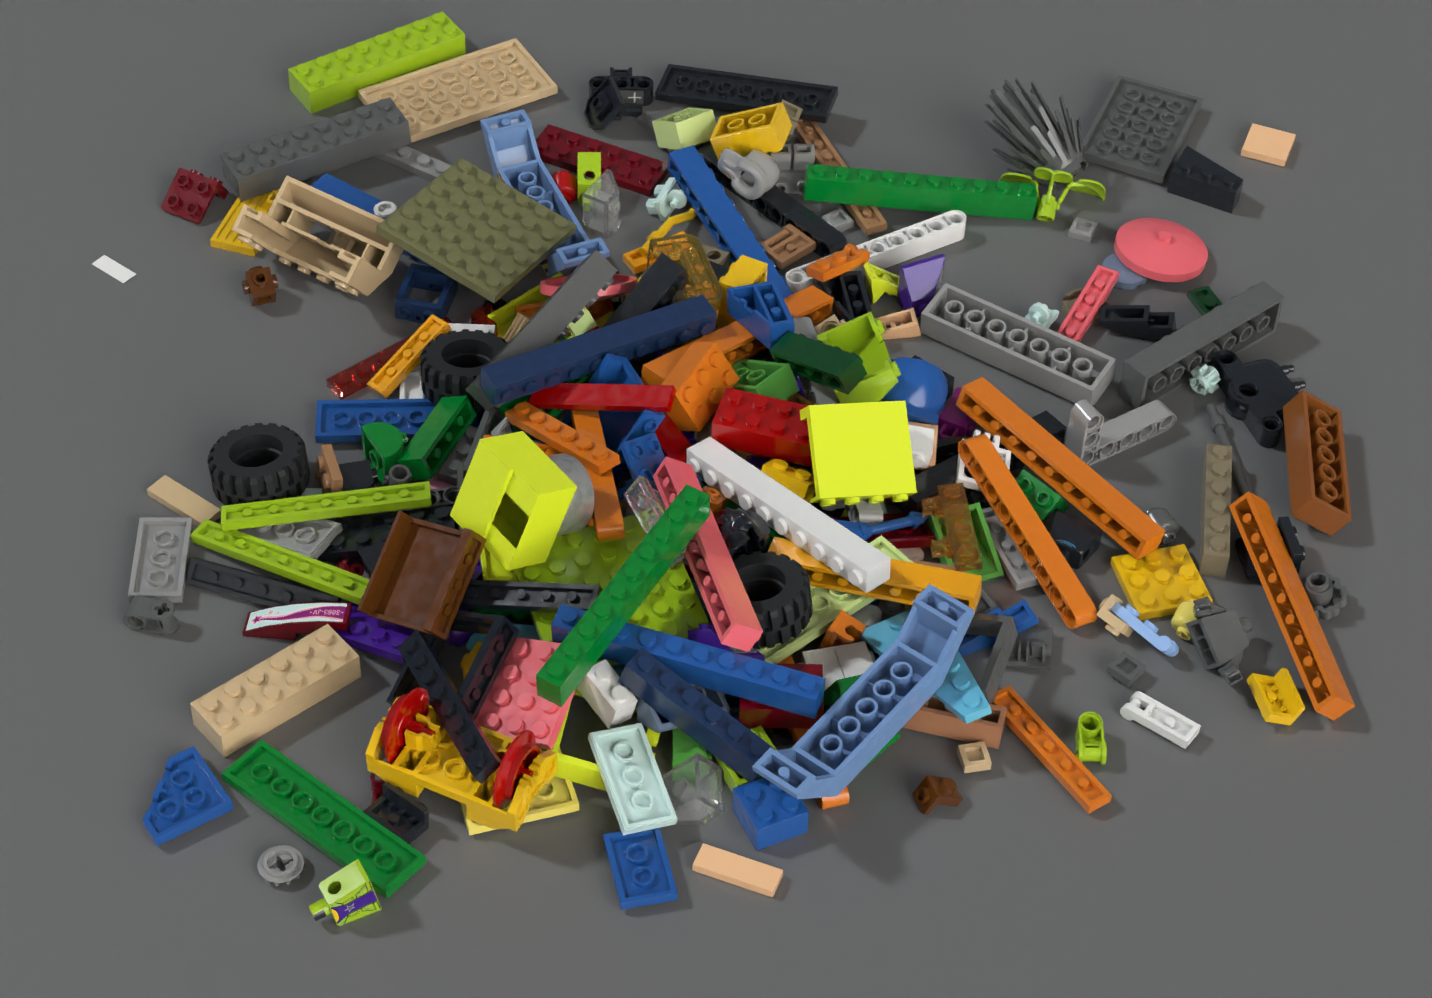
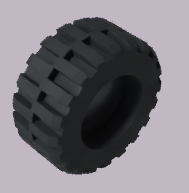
M463 329L460 332L450 331L447 335L441 334L435 340L432 339L425 346L420 357L421 387L424 395L435 405H437L442 397L467 395L475 413L482 412L485 408L465 389L481 373V368L487 366L508 342L500 336L496 337L494 333H484L482 330L469 331V329Z
M255 423L253 426L244 425L241 426V429H233L228 432L227 436H221L216 442L217 444L214 443L208 455L207 462L213 492L216 498L224 505L301 496L310 481V469L305 443L300 435L283 425L279 427L275 423H268V425Z
M756 551L750 555H738V558L733 560L763 630L760 639L753 645V648L760 649V647L766 646L767 649L773 648L775 644L781 643L783 645L789 642L791 637L796 638L802 632L801 629L804 630L813 613L810 581L806 570L794 559L790 560V557L787 555H777L771 551H767V553ZM770 598L763 601H752L755 599Z

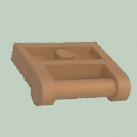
M787 224L782 228V231L765 241L758 242L763 245L768 258L773 260L774 264L781 270L816 250V242L791 224Z
M321 445L320 456H317L316 459L317 469L314 472L315 478L320 483L323 494L342 492L343 477L332 445Z

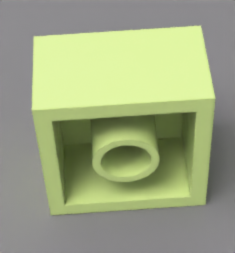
M691 107L652 121L658 147L668 148V151L705 143L710 140L716 127L712 109Z

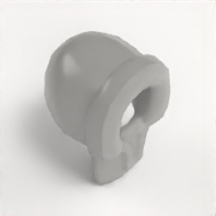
M726 148L721 153L717 163L718 169L732 180L731 186L748 200H755L763 196L765 192L773 188L779 178V168L776 161L768 154L759 150H753L746 157H743L735 151Z

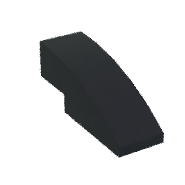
M1102 305L1099 324L1109 330L1129 337L1158 342L1164 336L1176 331L1175 312H1150V305Z

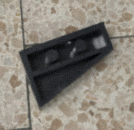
M1186 146L1171 170L1167 192L1232 214L1239 202L1244 180L1189 146Z
M861 270L848 271L825 282L813 278V286L834 298L831 316L835 314L839 321L844 319L845 322H848L868 312H872Z

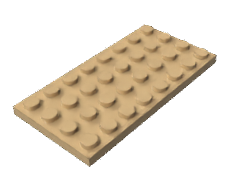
M514 38L358 90V98L364 105H368L390 97L408 120L411 143L554 95L558 93V86L523 45Z

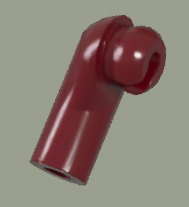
M348 559L342 560L336 566L359 576L364 573V569L360 564L351 563L349 565Z

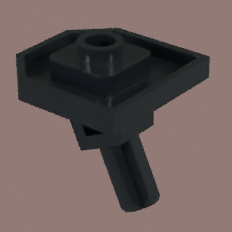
M608 75L588 98L584 116L589 128L600 130L605 129L612 120H621L622 116H641L643 107L641 104L624 103L614 78Z

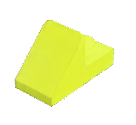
M868 262L864 264L865 288L873 304L884 293L890 296L898 295V275Z

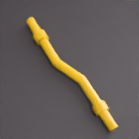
M691 207L688 212L669 217L657 231H653L647 237V241L639 249V253L642 256H646L653 248L659 246L663 241V237L674 225L693 220L697 215L694 209Z

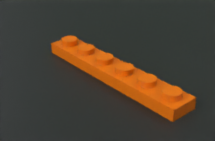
M526 401L518 403L514 408L505 412L511 424L559 452L575 457L583 466L599 475L620 464L619 454Z
M1010 685L997 691L993 705L1007 708L1005 719L1007 726L1088 814L1111 802L1112 795Z

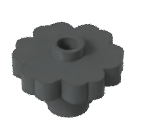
M1314 572L1308 577L1301 579L1317 618L1320 616L1322 619L1328 620L1338 616L1340 608L1347 605V588L1341 585L1338 577H1333L1331 574L1324 572Z

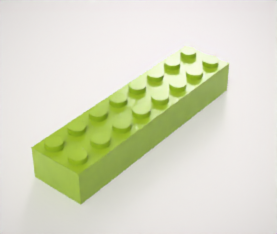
M443 11L435 13L429 17L416 20L410 24L289 68L290 91L313 114L357 97L358 90L466 55L465 34Z

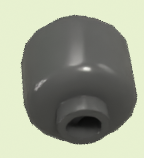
M1154 507L1147 510L1145 514L1165 530L1159 545L1172 543L1179 530L1178 522L1166 508Z

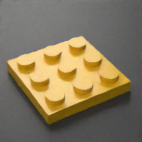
M1185 544L1159 548L1139 560L1131 554L1111 557L1110 565L1129 605L1140 613L1137 617L1140 620L1174 615L1181 602L1191 599L1197 600L1208 597L1210 602H1213Z

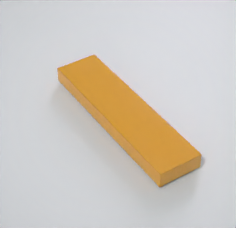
M432 314L367 383L368 387L387 399L420 363L421 353L425 346L432 339L435 340L437 336L441 334L446 335L452 329L450 325Z

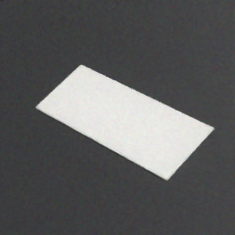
M106 255L92 263V265L122 283L136 275V273Z

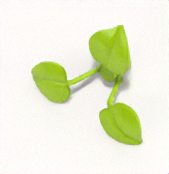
M1037 167L1034 170V175L1037 178L1050 180L1047 195H1042V199L1039 196V183L1036 180H1032V177L1028 175L1008 172L1004 173L999 181L1035 184L1037 190L1036 207L1038 208L1036 219L1044 222L1054 221L1055 213L1059 211L1060 205L1069 189L1097 196L1103 201L1106 196L1105 187L1097 181L1076 179L1074 182L1072 174L1046 167ZM1054 181L1067 183L1059 200L1056 202V197L1051 196Z

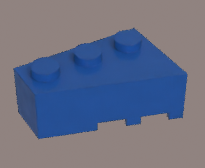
M775 280L727 288V313L769 350L787 331L794 332V320Z

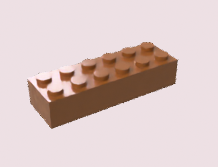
M1301 390L1283 406L1291 515L1313 526L1318 531L1332 536L1352 520L1341 410Z

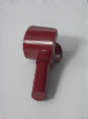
M375 773L370 775L371 790L373 792L371 804L381 796L383 784L386 783L383 779L375 780Z

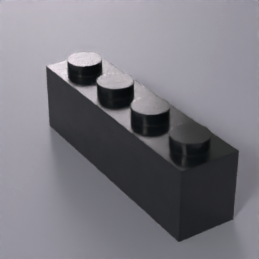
M661 253L603 327L671 305L675 294L683 290L688 282L689 275L685 268Z

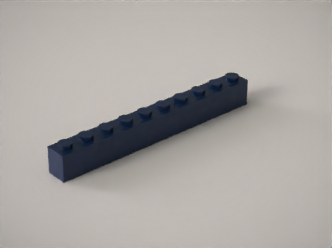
M701 294L482 367L480 386L494 406L510 402L513 399L530 395L595 372L607 353L631 360L702 335H707L715 331L717 312Z

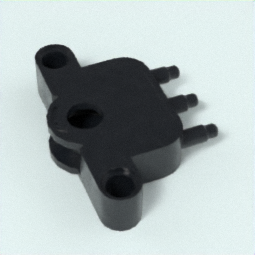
M1230 350L1218 351L1215 355L1213 367L1218 371L1219 378L1221 379L1217 384L1226 396L1224 405L1226 412L1231 417L1243 421L1260 446L1264 448L1276 447L1279 443L1282 426H1284L1283 406L1294 398L1300 389L1306 387L1305 381L1291 382L1286 375L1294 372L1295 368L1293 365L1279 366L1276 362L1268 359H1259L1242 364L1234 352ZM1236 403L1249 408L1247 411L1237 407Z

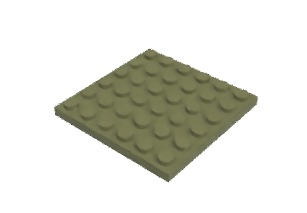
M460 158L377 225L376 233L495 303L573 235L577 225L465 159Z

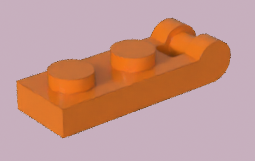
M848 243L842 251L834 252L833 255L824 259H818L816 262L807 265L806 275L825 282L865 264L870 258V252L863 248L858 249L857 246Z

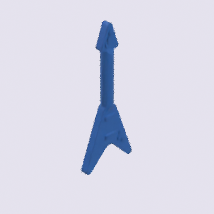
M910 512L906 517L872 525L843 520L835 521L864 541H867L872 535L909 526L916 529L929 519L930 514Z

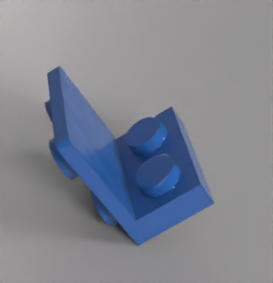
M651 433L620 443V448L632 476V479L624 482L626 487L616 490L620 500L656 488L653 475L665 458L656 434Z

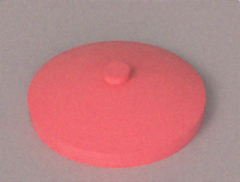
M1139 218L1125 223L1117 231L1114 241L1115 253L1127 268L1143 277L1161 282H1184L1191 280L1203 272L1208 259L1207 247L1197 234L1178 223L1159 218Z
M614 274L612 276L614 282L605 291L602 288L597 293L599 296L597 301L630 293L637 284V278L631 275ZM569 276L542 280L540 282L541 294L551 297Z

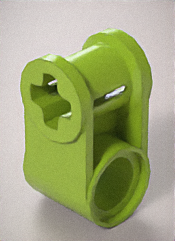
M1084 712L1078 719L1075 733V756L1081 762H1099L1100 765H1105L1107 746L1104 739L1103 720L1095 712Z

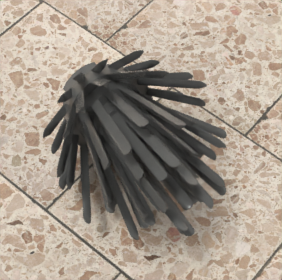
M1017 78L1015 82L1021 92L1019 89H1014L1006 79L1004 80L1005 84L1002 86L1005 91L1004 94L999 89H991L992 95H989L996 107L992 108L989 104L984 105L1014 137L997 120H992L995 126L988 120L984 122L1011 145L1008 147L1009 150L1019 157H1012L997 148L992 150L998 153L995 155L996 157L1023 171L1010 169L1007 172L1028 175L1032 177V180H1036L1039 184L1048 187L1050 180L1039 179L1034 175V170L1037 167L1068 172L1073 175V180L1077 178V171L1080 168L1084 171L1088 167L1082 152L1080 118L1077 120L1076 131L1075 118L1072 116L1070 119L1068 108H1065L1062 95L1059 100L1067 132L1059 110H1055L1058 120L1056 123L1033 81L1030 90L1031 98ZM1054 181L1052 193L1055 192L1056 188L1060 191L1067 186V183Z

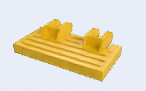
M279 189L242 202L237 198L211 237V247L255 257L258 250L239 240V234L231 229L244 204L257 212L261 211L267 215Z

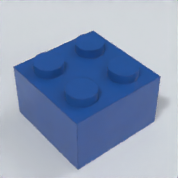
M765 778L733 788L732 810L756 851L807 832L809 811L802 799L794 798Z

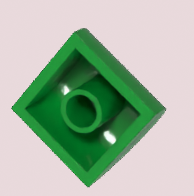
M373 422L361 426L364 460L370 459L371 469L376 468L378 482L381 485L385 480V475H389L391 467L398 465L397 459L404 451V447L409 444L405 432H400L397 427L389 423Z

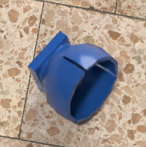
M908 357L891 359L892 362L896 361L901 375L897 377L899 382L879 402L906 401L908 422L937 425L938 417L942 415L948 395V381L942 370L922 359Z

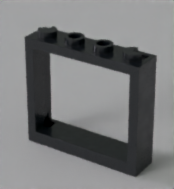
M457 611L448 636L451 630L487 634L458 691L476 720L520 630L505 616ZM424 634L438 657L446 640ZM405 663L386 700L391 706L397 697L408 694L413 689L420 687L407 663Z

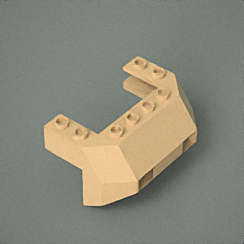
M290 176L285 177L267 215L261 211L257 212L244 204L231 229L239 234V240L247 243L252 248L258 251L265 249L279 256V262L291 267L292 263L298 265L297 270L309 276L313 272L317 274L316 279L328 285L332 281L336 284L335 288L358 296V294L369 296L392 274L404 250L376 233L377 225L385 219ZM314 224L332 231L326 243L310 234Z

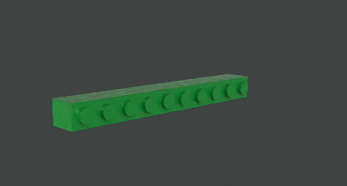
M807 164L803 185L804 200L941 213L959 210L965 213V215L1031 221L1033 220L1037 203L1035 184L924 175L911 172L902 173L889 170H869L866 168H847L844 166H825L821 164Z
M685 485L536 674L538 696L560 707L563 706L710 516V495L692 486Z

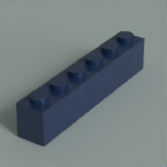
M641 648L627 663L618 682L747 781H754L759 774L753 771L752 766L770 747H773Z

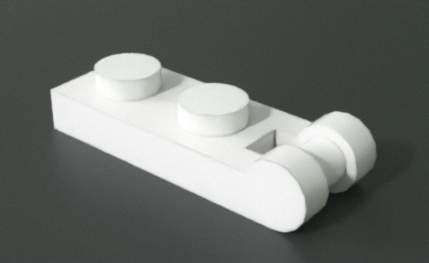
M1136 691L1130 697V703H1125L1120 709V714L1126 720H1135L1184 749L1188 747L1200 732L1201 725L1140 691Z

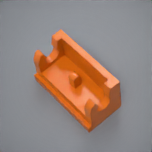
M841 610L827 630L818 649L859 642L867 626Z

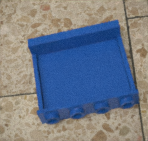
M609 353L606 354L587 383L644 385L626 357ZM571 410L567 412L561 421L564 424L572 421ZM598 410L606 447L619 454L620 464L612 468L616 487L629 470L620 448V443L654 433L665 418L663 412L650 410Z

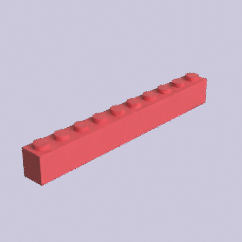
M665 457L653 475L666 510L686 484L703 492L695 471L690 464ZM710 509V516L690 540L683 552L721 644L749 652L760 639L763 630Z

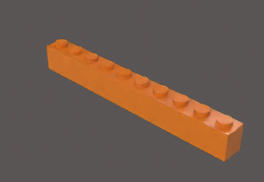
M813 285L784 298L792 317H810L813 326L831 317L834 298ZM738 321L693 341L716 342L730 365L739 359H747L768 349ZM693 342L644 364L641 371V380L644 385H661Z
M984 377L962 386L956 405L993 437L994 435H999L1000 443L1133 557L1139 560L1158 549L1165 534V530Z
M1248 491L1229 505V508L1315 712L1335 721L1355 707V704L1267 501Z

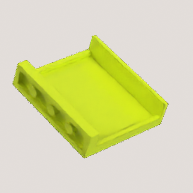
M906 401L808 405L800 410L801 421H807L816 492V497L810 499V503H820L821 507L836 505L837 501H844L845 505L859 504L860 500H868L869 504L882 503L886 498H892L893 502H903L908 500V496L917 493Z

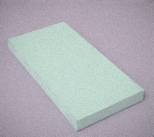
M642 723L589 733L588 740L622 834L627 835L675 825L678 819Z

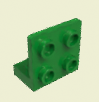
M1023 469L1015 479L1042 523L1055 509L1065 513L1069 508L1068 504L1059 494Z

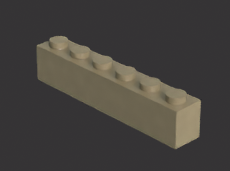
M1207 443L1202 464L1200 575L1225 578L1229 562L1232 446Z

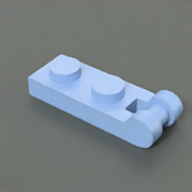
M1116 602L1111 608L1113 613L1165 655L1173 657L1178 654L1179 645L1167 636H1159L1157 634L1159 628L1148 619L1143 623L1137 618L1140 613L1131 605L1127 604L1124 607Z

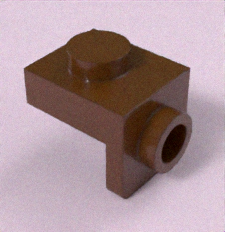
M927 775L912 794L922 814H929L936 804L958 806L963 800L956 783L952 778Z

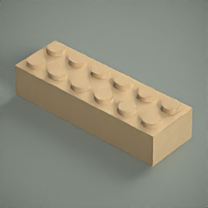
M326 624L191 702L193 724L225 758L361 678L359 655Z

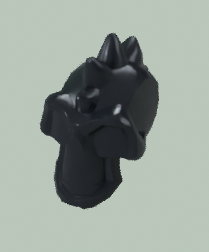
M728 507L725 508V515L721 516L724 525L719 527V530L731 558L735 554L750 555L756 551L761 552L771 537L767 522L755 512L743 511L740 508L736 510Z

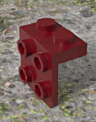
M179 167L161 204V209L167 213L199 224L202 222L213 197L216 196L225 200L229 191L222 186L223 182L215 177L210 176V178H207L196 170L191 169L188 171Z

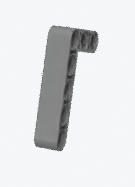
M1157 399L1104 423L1103 415L1088 400H1080L1073 406L1070 412L1065 446L1088 466H1091L1166 432L1175 424L1177 417L1166 405Z

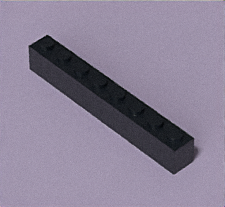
M1047 410L1032 417L1062 444L1064 443L1067 427ZM1001 443L999 444V448L1008 450ZM1012 452L1010 472L1017 468L1020 469L1025 465ZM957 454L915 475L917 493L908 496L907 501L893 503L906 515L910 512L930 514L942 506L949 505L960 497H965L974 489L955 485L958 463ZM964 467L965 475L969 478H973L969 470L966 467Z

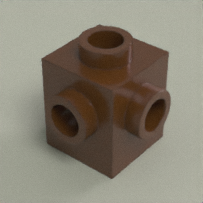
M255 266L246 271L242 287L244 294H249L252 307L276 302L275 289L278 288L276 274L271 275L270 267Z

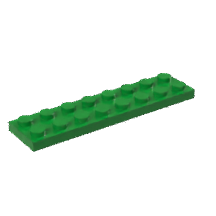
M262 739L221 773L224 782L344 868L359 859L374 891L386 899L426 864L425 855L366 815L362 810Z

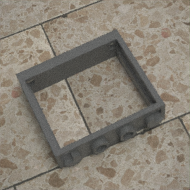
M975 613L966 634L997 637L981 681H976L988 703L993 704L1018 633L1013 616Z

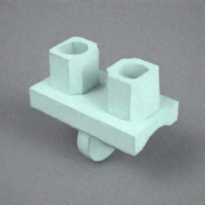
M675 177L668 178L665 185H657L654 189L656 198L648 199L646 202L648 213L650 215L658 214L660 221H666L675 208H683L687 203L684 191L681 189L677 190Z
M1037 302L1029 308V313L1024 318L1049 329L1051 324L1057 319L1059 311L1050 310L1046 304Z

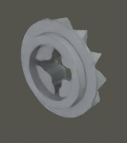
M278 845L271 847L259 857L257 863L259 876L263 877L265 883L273 882L276 887L279 883H287L289 885L291 880L299 879L301 871L304 870L303 856L297 849L291 846ZM277 860L285 866V871L282 872L277 868Z

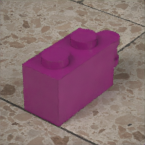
M956 388L943 409L942 415L938 417L937 440L949 437L973 436L977 428V423L956 405L962 388Z

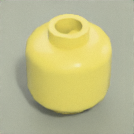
M1194 599L1181 602L1171 620V625L1176 631V635L1183 640L1192 639L1185 623L1197 620L1193 613Z

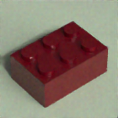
M773 663L823 677V664ZM738 697L739 722L747 728L762 726V728L810 729L823 716L824 699L816 719Z

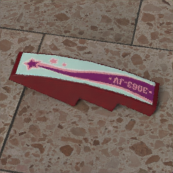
M339 602L295 603L248 612L243 636L296 640L298 634H311L326 624L332 629L347 630L352 613L351 603Z

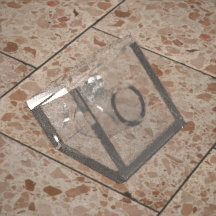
M609 169L583 194V230L606 240L613 233H616L621 225V220H619V210L621 207L619 189L613 173Z
M697 753L662 775L678 819L675 825H704L724 813L721 767L703 755Z

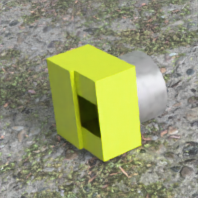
M523 431L479 440L450 516L462 529L473 530L487 539L484 547L509 571L546 562L557 536L575 533L585 528L594 510V489L587 470L575 457L564 453L547 456Z

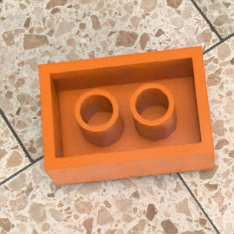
M693 342L661 384L674 385L677 390L671 411L666 413L680 431L700 432L719 407L726 387L733 388L740 379L716 342Z

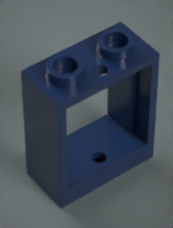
M411 263L394 300L395 318L424 323L433 314L444 321L458 291V282L434 267ZM413 288L441 292L437 304L408 299Z

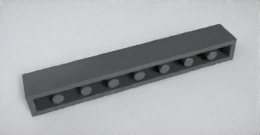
M596 249L584 259L488 365L551 345L556 338L561 340L568 333L569 329L567 326L571 321L575 324L584 315L582 309L586 305L590 307L599 298L597 293L602 288L605 291L614 282L612 276L618 270ZM480 373L465 390L488 411L494 405L480 386Z

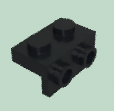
M389 782L383 784V795L363 811L408 844H411L429 828V811L426 806L419 801H415L401 788L395 787Z

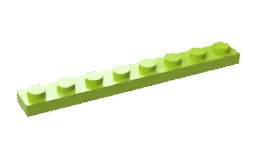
M430 481L221 506L222 531L432 506Z
M205 519L190 534L192 543L358 605L370 580L238 530L222 531L221 524Z

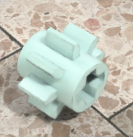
M1204 364L1202 367L1197 366L1191 371L1193 376L1189 381L1191 388L1196 393L1205 396L1208 392L1212 394L1219 388L1217 383L1221 379L1219 378L1218 371L1213 366Z

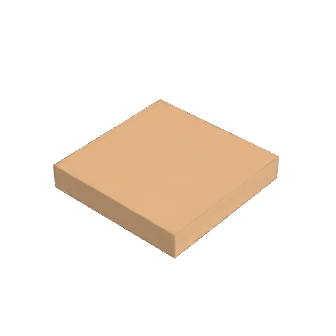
M1252 123L1242 147L1241 156L1284 167L1294 144L1296 134Z

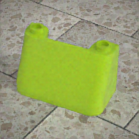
M868 312L817 335V339L824 344L832 347L837 346L849 353H856L863 360V366L867 375L849 394L834 390L841 404L879 402L899 382L897 377L901 375L896 361H891L882 336L886 332L880 318L875 320L872 312Z

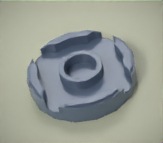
M1116 253L1105 258L1102 264L1103 267L1120 272L1119 279L1114 286L1115 288L1122 290L1136 289L1137 285H1144L1148 279L1127 268L1119 260Z

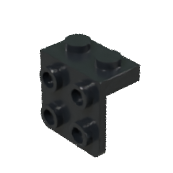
M1289 516L1278 517V529L1299 574L1301 562L1305 560L1304 547L1299 544L1297 529L1295 526H1292ZM1236 539L1235 547L1247 578L1250 580L1259 579L1243 539Z

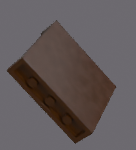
M399 510L357 610L373 619L413 631L419 630L423 634L446 640L487 539L470 529L464 528L463 531L410 517Z

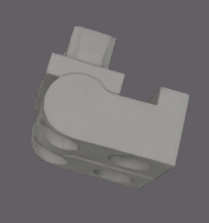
M784 144L781 150L785 152L770 153V156L776 161L779 168V178L775 185L787 194L804 196L803 185L807 164L814 165L815 162L814 144H793L792 167L791 144Z

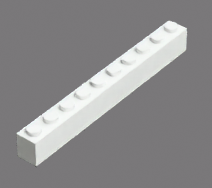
M708 437L686 449V463L692 465L695 474L701 477L704 482L741 506L742 509L760 515L767 522L768 526L789 539L797 547L812 555L816 560L831 568L835 573L850 581L854 586L868 593L890 579V557L713 438Z

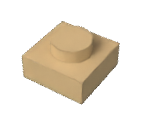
M985 741L958 745L957 754L964 773L991 770L992 762Z

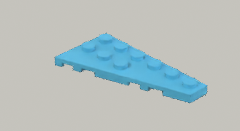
M911 609L867 627L860 641H865V643L873 648L875 653L879 656L882 655L897 639ZM958 650L942 686L931 697L938 698L949 711L968 724L991 714L992 711Z

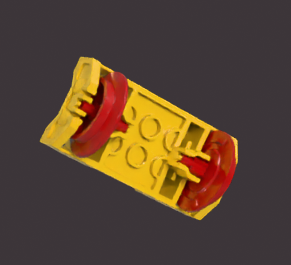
M417 687L410 693L403 694L395 699L392 707L388 709L387 716H383L382 722L376 725L365 753L368 771L375 773L385 782L401 788L405 793L418 798L423 789L427 788L466 804L468 819L492 829H510L515 832L518 831L524 822L529 806L543 784L551 781L558 771L557 753L551 750L546 752L540 750L536 746L535 735L532 731L525 730L515 739L480 726L501 761L499 768L481 784L474 779L434 709L429 705L427 690L422 687ZM510 805L508 812H505L506 807Z

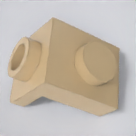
M1111 594L1101 602L1096 615L1107 623L1105 628L1118 637L1121 633L1129 638L1134 629L1111 611L1116 602L1122 605L1123 601L1114 594Z

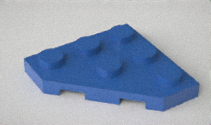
M193 746L168 758L165 765V773L162 780H159L152 796V804L149 811H146L142 821L145 830L157 847L234 810L233 802Z

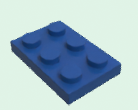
M660 828L623 835L621 831L603 834V843L621 910L678 900V892Z

